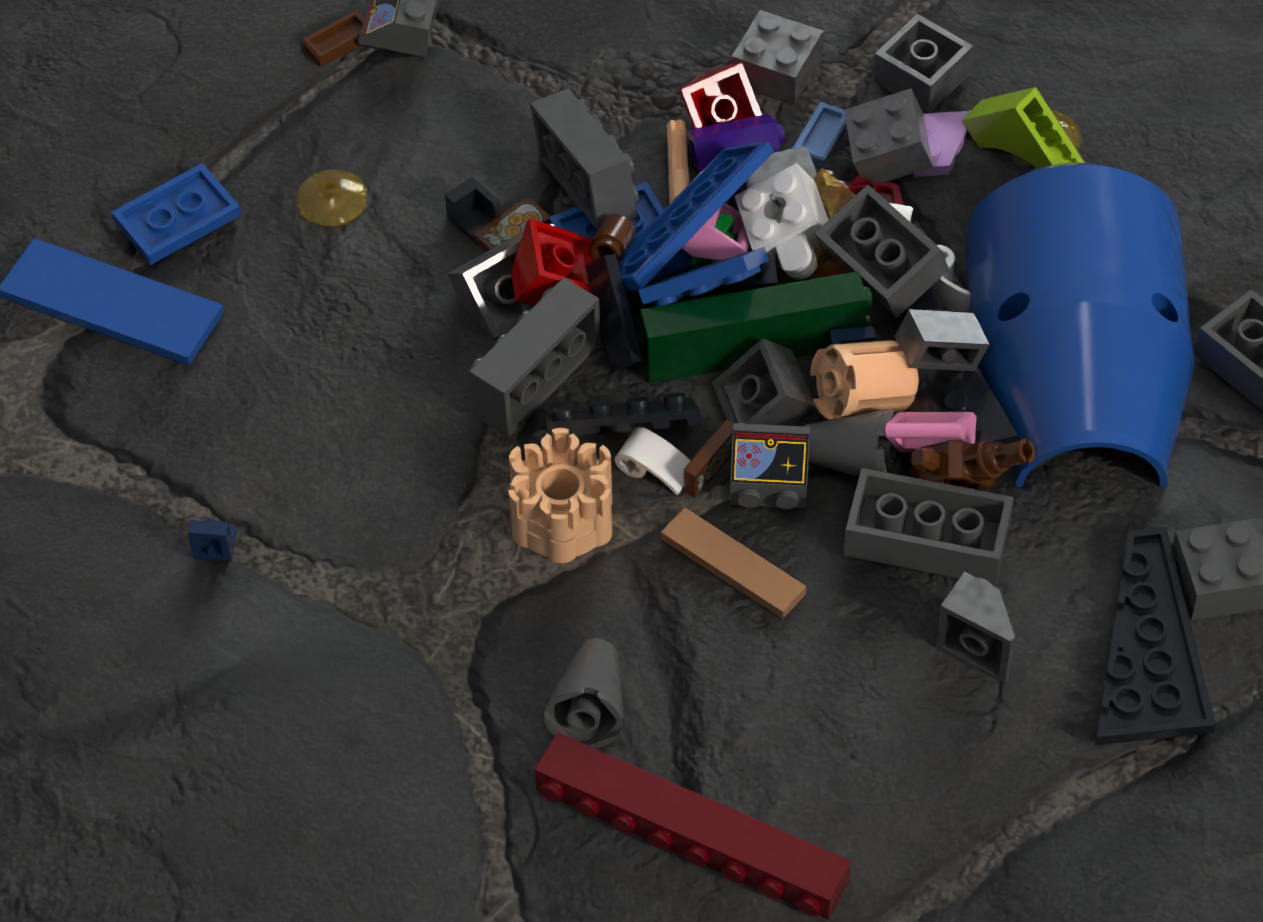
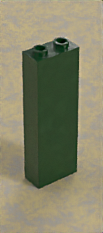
M859 271L641 309L642 357L649 384L727 370L762 338L791 349L795 357L816 354L817 350L823 349V345H829L830 330L871 326L870 315L867 307L872 306L869 285H863Z

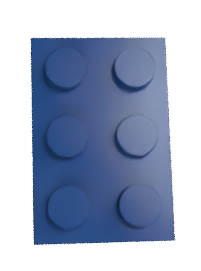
M203 163L111 212L115 224L150 265L242 215L240 205Z

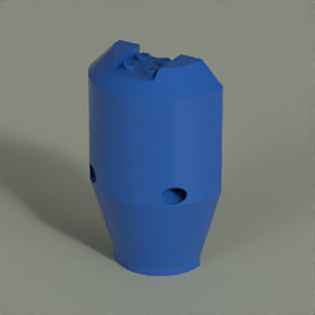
M1064 163L1034 169L1000 186L983 199L970 216L965 230L967 291L971 293L969 313L975 314L989 342V346L977 367L1020 440L1024 438L1026 440L1029 439L1033 443L1036 453L1033 462L1012 466L1015 476V487H1023L1029 472L1039 463L1056 454L1079 448L1106 447L1115 448L1122 452H1131L1147 460L1158 472L1160 488H1167V471L1195 365L1182 233L1178 211L1172 200L1158 186L1136 174L1121 169L1093 163Z

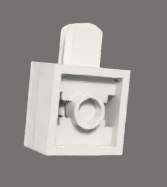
M796 163L735 195V199L752 250L765 247L767 255L775 254L776 269L781 267L793 279L802 280L813 274L817 268V259L813 249L819 247L820 244L815 236V232L828 221V217L815 181Z

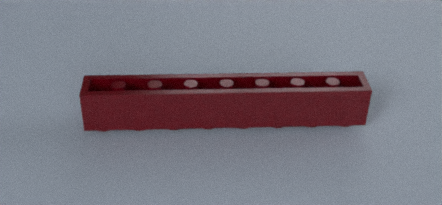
M557 732L535 768L536 790L548 800L553 802L562 801L575 807L578 812L586 817H598L605 820L622 833H634L647 839L658 849H670L685 856L689 862L696 866L704 867L706 865L715 869L732 882H744L759 889L763 895L770 899H782L795 905L806 915H818L829 920L850 881V860Z

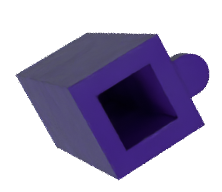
M769 114L687 130L688 150L691 154L692 164L699 172L724 148L768 141L774 150L773 153L781 151L780 144L785 142L781 123H777Z

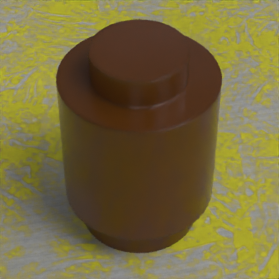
M610 214L602 220L590 244L591 255L594 260L615 254L617 262L623 260L636 234L635 227L628 218L619 214Z

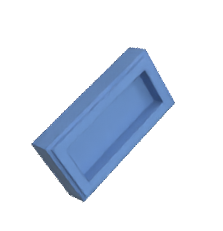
M820 102L792 149L807 146L813 165L824 168L847 130L844 110Z

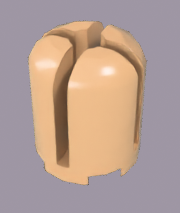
M886 340L830 345L826 349L817 350L812 360L810 376H816L819 398L813 399L819 413L826 419H838L886 409L894 410V412H903L911 406L917 393L919 383L918 369L909 368L906 356L901 351L897 341Z

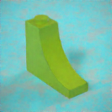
M1036 87L983 99L961 120L979 148H996L1008 151L1023 158L1036 168L1064 163H1085Z

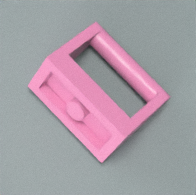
M724 203L682 249L693 257L724 260L749 252L750 242L740 212ZM722 212L735 218L732 233L738 234L737 241L715 228L716 221Z
M898 412L886 423L885 434L886 438L900 453H912L920 447L948 440H960L974 444L977 416L973 412Z

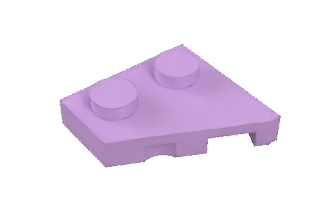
M970 111L924 114L933 167L913 173L914 177L950 174L955 163V156L960 152L964 144V137L968 131L961 120Z

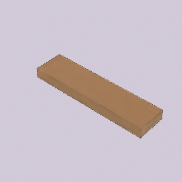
M685 507L661 531L662 541L781 619H784L806 595L807 586Z

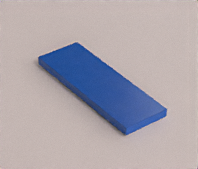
M768 141L724 148L631 243L623 260L618 262L625 291L644 288L772 155L774 150Z
M36 238L31 241L0 285L1 298L187 365L192 363L225 313L223 304Z

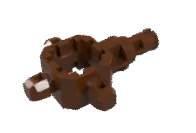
M1025 438L1007 444L991 440L974 444L960 440H948L914 450L911 454L913 467L908 471V477L982 491L991 487L994 484V479L1001 476L1009 467L1033 462L1036 454L1033 443Z

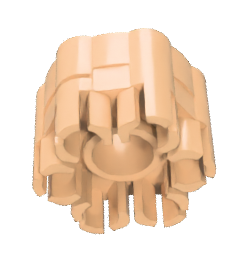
M555 428L552 429V437L546 434L542 438L541 449L537 444H524V461L521 459V449L518 446L511 451L509 455L511 484L508 493L512 537L518 545L546 556L553 562L567 563L575 559L576 556L585 554L595 547L609 542L612 537L611 454L604 445L599 449L600 459L597 460L596 443H584L580 447L579 439L574 433L569 435V429Z

